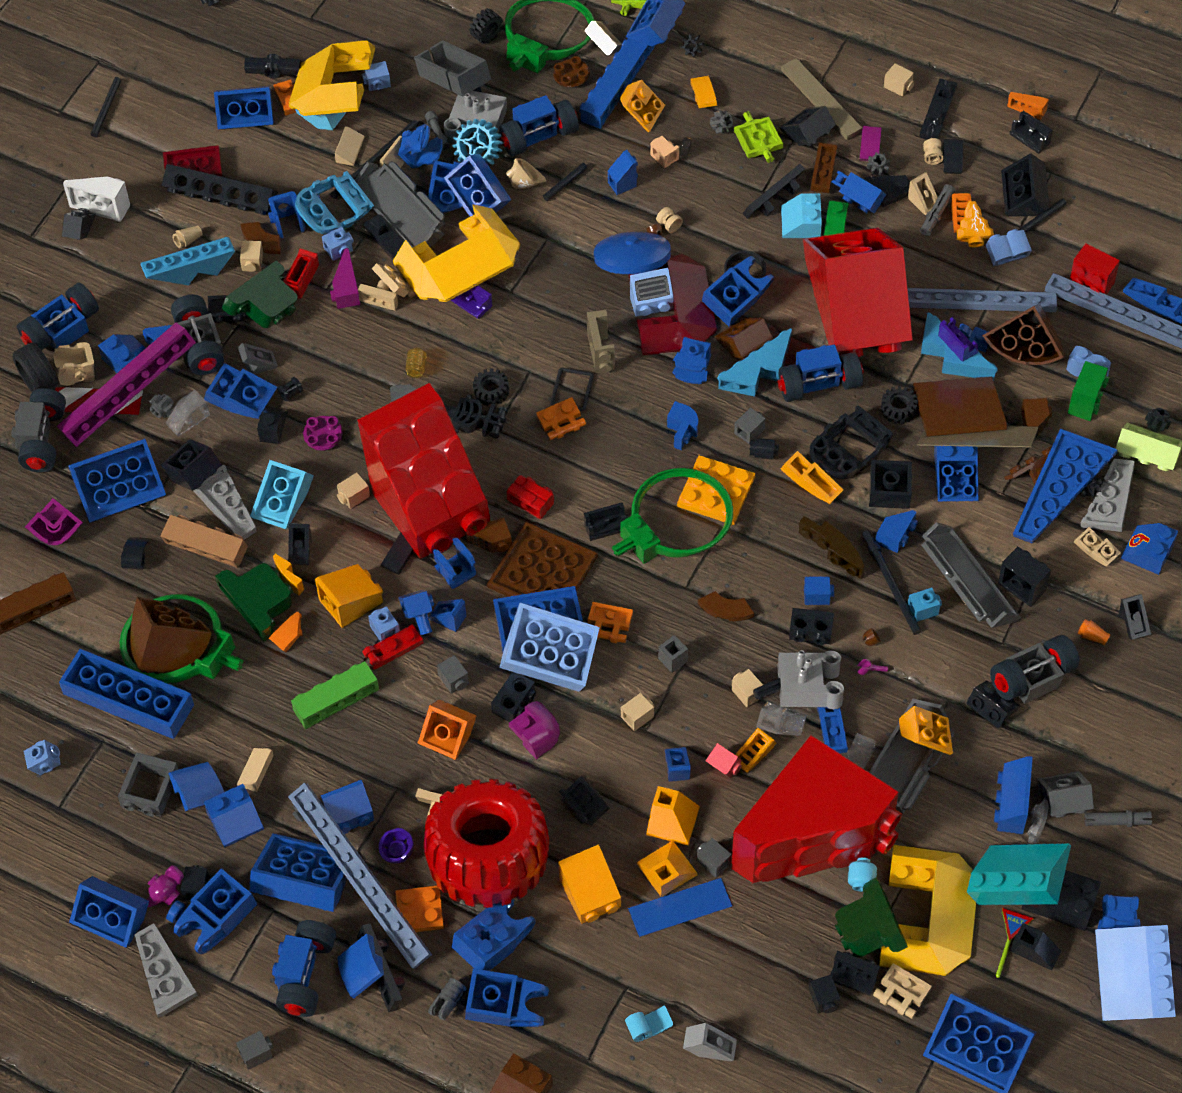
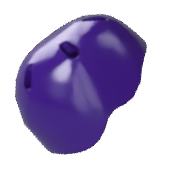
M402 828L387 831L379 842L380 855L389 863L405 862L414 850V842L411 835Z

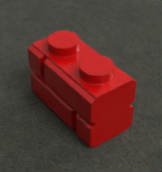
M519 475L507 489V501L538 519H542L554 504V494L550 488L546 486L541 487L536 484L535 480L531 477L525 478Z

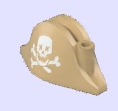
M516 158L513 167L506 172L512 186L516 189H526L546 182L545 177L523 159Z

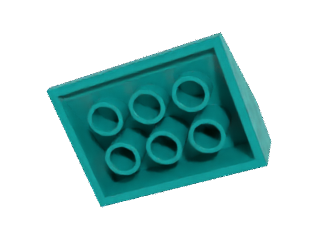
M1069 843L990 845L971 873L967 893L978 905L1058 904L1071 845Z

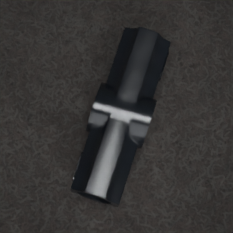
M269 54L266 58L246 57L244 70L245 73L264 74L269 78H277L280 74L298 75L301 59L281 58L277 54Z

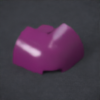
M52 498L43 510L30 520L25 528L47 545H59L70 539L83 522Z
M539 701L525 706V711L509 722V728L523 741V746L536 760L558 742L560 734L559 724L554 715Z

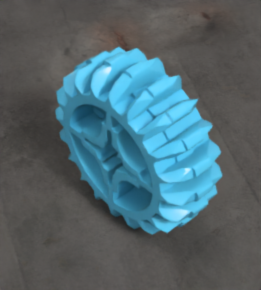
M474 119L473 122L468 120L467 126L462 124V131H456L459 136L453 138L457 141V144L452 145L453 148H457L454 152L455 155H459L457 160L462 162L469 154H482L483 151L487 150L483 159L487 164H495L493 158L498 159L499 156L496 153L502 151L501 148H498V145L503 144L502 141L498 140L501 134L496 133L497 127H492L493 124L491 122L486 123L484 119L480 121L479 119ZM472 132H474L473 137L470 138V139H468V137L470 136V134H471ZM485 133L487 134V136H488V138H489V144L486 142V135H485ZM472 142H474V143H477V142H478L479 144H482L483 147H482V146H479V147H478V146L472 144ZM466 145L469 146V154L467 152Z

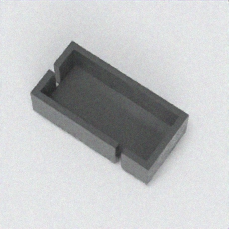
M443 40L430 47L434 63L432 62L429 50H425L414 57L419 76L462 97L491 80L485 59Z

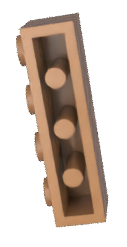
M170 515L160 536L166 544L239 568L248 548L242 536L234 533L232 535L226 534L224 530L214 527V529L208 528L206 524L200 521L191 522L182 515L177 517Z

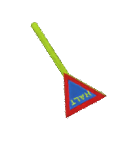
M1002 908L1008 938L996 973L997 978L1001 975L1012 938L1017 935L1022 923L1028 925L1034 918Z

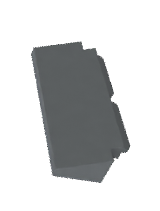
M370 162L365 164L356 177L355 182L373 203L374 207L372 209L387 222L403 241L406 240L412 248L426 241L431 248L445 235L440 230L446 224L443 221L445 218L444 214L423 192L415 191L416 184L395 162L384 163L382 167L379 164Z
M936 522L922 535L925 540L922 547L979 622L986 620L989 626L994 628L1017 622L1021 618L952 526Z
M912 699L904 712L905 714L913 706H917L947 717L942 705ZM898 723L869 773L899 792L896 810L904 814L905 810H910L930 777L929 769L937 765L943 752L902 737ZM950 728V735H951V739H952V737H953V735H954V732H953V730Z

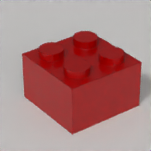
M1085 243L1074 258L1070 280L1089 287L1098 293L1101 292L1107 295L1115 284L1120 260Z

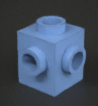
M342 227L322 236L323 248L333 261L342 257L344 249L349 248V253L353 251V238Z
M46 740L38 741L32 747L24 750L27 769L36 774L42 775L61 765L58 747Z

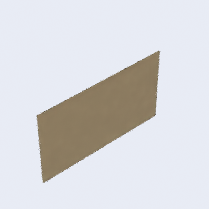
M1007 426V430L928 437L924 429L917 445L1031 447L1039 427Z

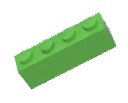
M365 661L355 664L349 670L334 675L325 683L317 684L310 691L298 694L291 700L293 711L304 728L307 729L378 691V680Z

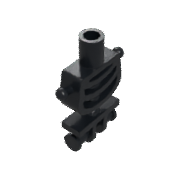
M470 394L466 398H460L457 406L444 404L449 417H452V424L457 434L459 430L465 433H472L479 427L480 423H483V437H486L489 429H492L489 435L492 438H499V432L503 430V424L506 422L505 416L508 414V409L505 407H499L498 414H496V406L491 404L487 416L484 415L481 402L477 399H472Z

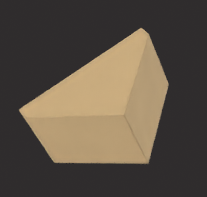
M927 172L910 181L908 199L924 215L931 211L938 199Z

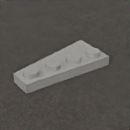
M1113 460L1100 487L1101 492H1096L1093 503L1090 504L1086 516L1081 521V527L1122 532L1135 466L1134 461Z
M225 465L219 467L217 472L209 476L201 487L194 490L195 494L232 534H238L245 540L257 532Z
M154 923L134 934L158 1019L198 996Z

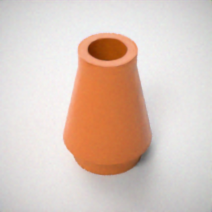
M1087 619L1083 621L1077 633L1083 639L1103 645L1106 644L1110 637V634L1092 620L1088 621Z

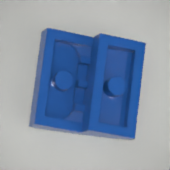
M208 762L168 773L175 793L180 794L185 812L205 806L204 801L224 793L216 773Z
M367 933L337 957L342 980L352 998L358 996L384 975L382 957L375 954L374 937Z

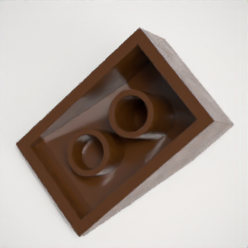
M513 1053L499 1074L490 1093H548L553 1086L552 1075Z

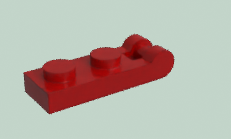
M412 624L383 641L366 647L362 653L365 658H369L372 668L378 669L424 643L422 637Z

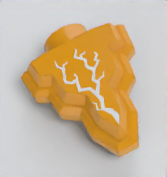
M969 201L964 211L965 218L961 220L960 228L957 230V240L968 242V246L972 248L981 247L985 241H988L994 235V232L989 227L988 221L982 217L981 209L976 201Z

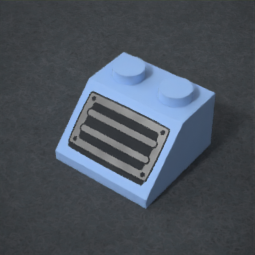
M668 268L630 275V300L636 317L673 309V292Z

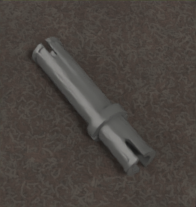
M944 185L931 211L927 212L926 220L920 228V232L923 235L930 236L935 225L940 222V216L951 199L952 194L955 193V188L951 185Z
M1126 810V812L1084 813V818H1086L1084 820L1085 826L1126 825L1127 827H1132V825H1152V820H1150L1152 818L1151 811L1132 812L1131 810Z

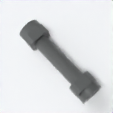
M429 111L425 114L427 124L432 127L435 136L442 139V151H445L450 147L448 138L443 135L439 127L437 114L434 111Z

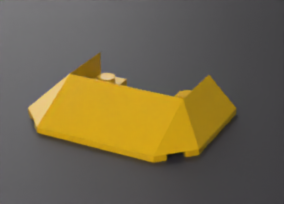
M368 40L331 44L303 61L290 97L289 107L293 110H299L303 116L358 111L364 92L363 84H357L356 82L331 84L336 72L370 69L375 46Z
M472 204L475 215L458 223L459 228L468 240L436 256L426 241L413 248L406 240L404 241L393 260V264L420 299L428 300V298H435L440 302H448L514 265L515 255L519 251L520 243L492 208Z
M893 845L889 886L932 892L929 928L899 924L908 947L899 952H892L889 947L882 946L880 967L890 968L894 963L907 971L947 976L954 968L961 963L964 964L971 958L976 902L967 893L973 869L960 854Z

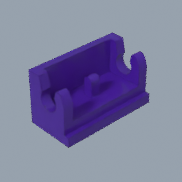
M477 285L450 301L477 319H480L492 307V294Z
M951 317L948 325L945 320L940 322L938 336L963 362L978 353V344L975 341L971 343L955 325L956 320Z

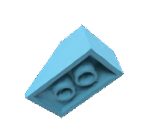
M270 460L250 517L287 530L289 523L292 522L307 496L314 475Z

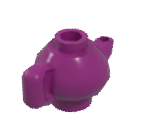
M170 866L166 870L165 875L161 874L158 876L155 874L147 883L150 886L148 888L149 897L146 899L149 901L148 907L156 906L162 902L169 906L180 894L176 887L181 884L184 875L176 866Z

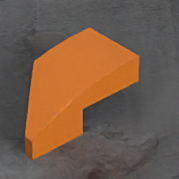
M298 611L294 613L269 637L282 651L287 652L299 636H302L300 620L302 614Z

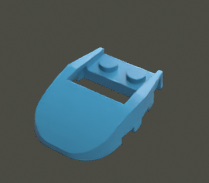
M348 171L344 172L341 177L332 175L325 180L314 181L310 187L301 190L295 200L296 210L303 220L314 231L324 235L340 227L343 229L351 227L374 207L373 203ZM335 187L354 211L355 215L338 223L317 195Z

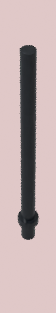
M416 120L410 122L352 173L351 177L355 180L367 162H378L395 140L402 136L403 132L407 130L413 131L419 125ZM336 188L330 193L333 199L340 195Z

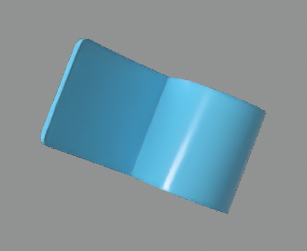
M665 1006L645 1016L643 1012H637L625 1019L634 1042L653 1037L673 1026Z

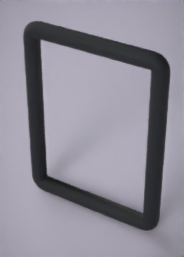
M560 368L550 405L557 404L554 401L562 372L587 375L590 378L582 407H578L579 411H584L587 406L594 374L592 372Z

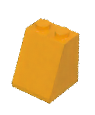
M359 564L315 578L319 601L341 628H344L383 603V590L378 583L374 584L370 573L366 569H362Z
M599 845L558 862L559 880L581 924L585 922L591 923L597 920L599 916L606 913L612 914L621 907V896Z

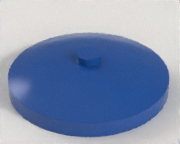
M649 232L615 234L601 240L594 248V261L596 265L605 271L617 274L649 272L666 264L671 257V246L668 240L660 235Z

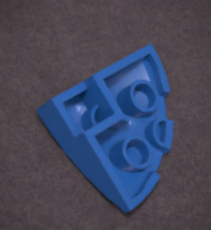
M435 160L427 197L442 213L462 208V204L444 179L460 163L454 162L450 164Z

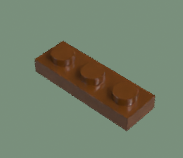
M819 143L810 191L830 192L837 145Z

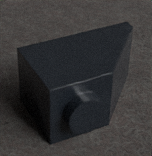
M268 407L261 412L257 427L260 442L280 443L288 414L287 409Z

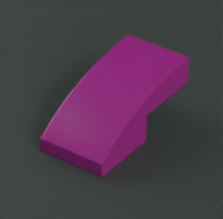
M863 126L859 161H868L869 156L873 157L876 152L879 154L881 127Z

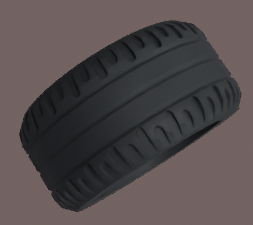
M28 343L13 353L14 364L31 392L41 388L53 390L57 387V376L38 345Z

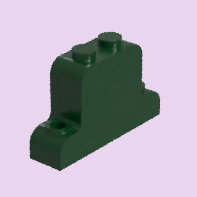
M276 260L226 296L222 309L232 316L244 312L261 327L270 328L273 325H279L285 316H291L296 310L294 305L297 300V294L283 282L284 267Z
M265 563L257 565L240 577L230 570H223L215 575L219 589L263 642L268 640L274 633L273 627L276 625L273 619L292 605L290 594L293 593L291 586L281 580V575L277 569H272Z
M877 877L864 884L862 898L840 908L835 914L838 922L835 924V928L840 937L843 936L840 938L844 949L846 951L850 949L855 957H862L882 946L889 947L892 952H899L908 947L886 893Z

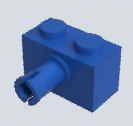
M420 590L400 596L399 601L404 617L416 619L420 635L433 632L427 615L433 611L431 607L434 606L432 595L425 590Z

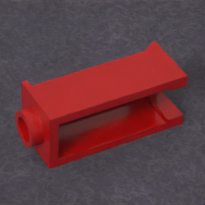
M301 248L283 280L297 294V299L301 300L319 267L318 254ZM305 260L308 261L298 281L295 282L294 279L301 266L305 263Z

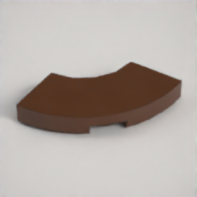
M260 222L240 224L246 241H261L263 253L281 254L279 235L265 232L261 228Z
M714 591L698 599L699 606L715 618L743 621L754 617L753 610L744 598L737 600L727 599Z

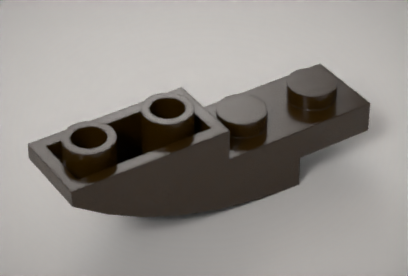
M803 516L799 521V533L804 538L817 543L820 548L828 550L827 559L832 564L842 567L851 576L862 579L865 566L859 553L844 534L827 521L820 526Z

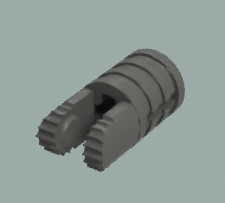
M450 978L428 1009L429 1014L433 1016L439 1014V1018L445 1020L467 990L466 987L458 980Z

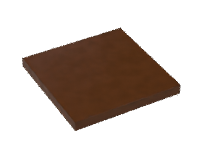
M992 376L913 383V390L917 396L918 408L927 437L1007 430V423Z
M525 522L488 581L487 588L507 597L575 586L577 592L598 558V553Z

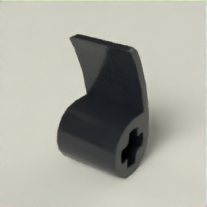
M943 139V173L962 174L963 139Z
M127 539L121 555L122 569H144V550L149 539Z

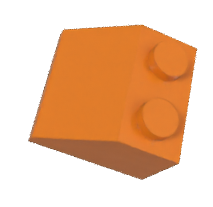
M437 700L429 705L418 744L456 760L471 735L476 715L442 700Z

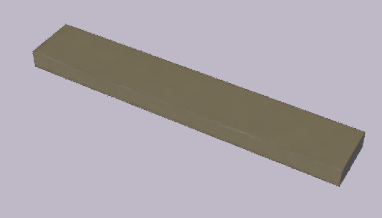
M797 58L781 66V71L815 107H827L836 124L834 127L846 140L862 132V127Z

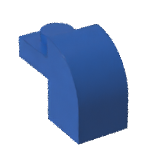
M676 401L667 415V428L677 431L674 436V448L682 450L684 444L689 443L691 436L697 438L698 435L697 413L691 407Z

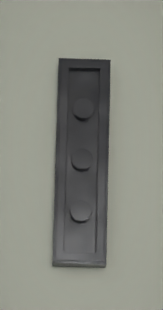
M402 533L399 534L381 563L382 568L398 575L414 553L413 548Z

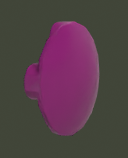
M335 416L310 417L303 431L304 441L307 445L321 451L336 446L343 434L341 424Z

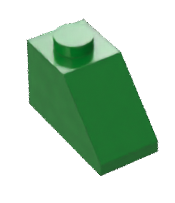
M829 201L824 236L845 232L848 203Z

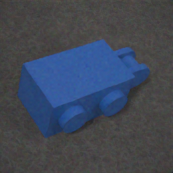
M838 171L837 177L831 182L840 187L839 192L843 195L842 199L850 204L853 202L859 205L857 208L865 213L870 211L875 214L886 194L852 172L847 176Z

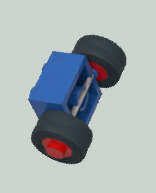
M546 95L512 108L513 120L499 126L500 140L511 157L524 153L530 145L557 135V129L563 136L579 130L577 113L568 100H563L552 105Z
M76 283L65 292L67 299L61 294L43 308L18 323L17 330L24 344L34 343L41 350L49 345L57 349L59 346L70 345L89 331L86 319L99 311V306L93 293L82 283Z
M835 344L824 345L810 350L804 349L796 352V365L779 368L778 387L786 402L801 400L803 393L839 386L840 379L846 390L858 388L863 385V366L855 352L838 355Z
M304 920L299 922L295 936L286 935L284 942H280L278 948V955L280 957L278 963L275 962L273 965L272 976L275 977V984L279 991L276 1006L283 1012L299 1017L314 1015L319 995L314 990L308 988L316 961L315 953L325 954L333 949L336 931L331 926L318 921Z

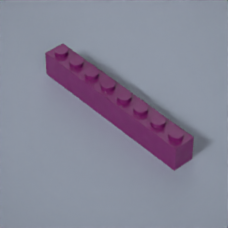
M174 323L58 424L57 428L68 441L77 447L196 342L184 327Z

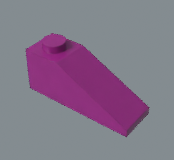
M349 248L344 249L332 282L333 290L330 291L332 302H336L337 309L360 305Z

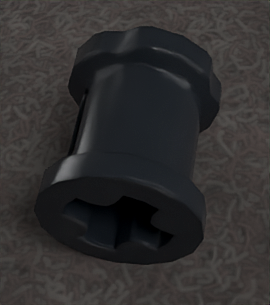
M292 377L291 381L285 385L277 387L280 396L286 402L296 393L304 391L301 383L295 377Z

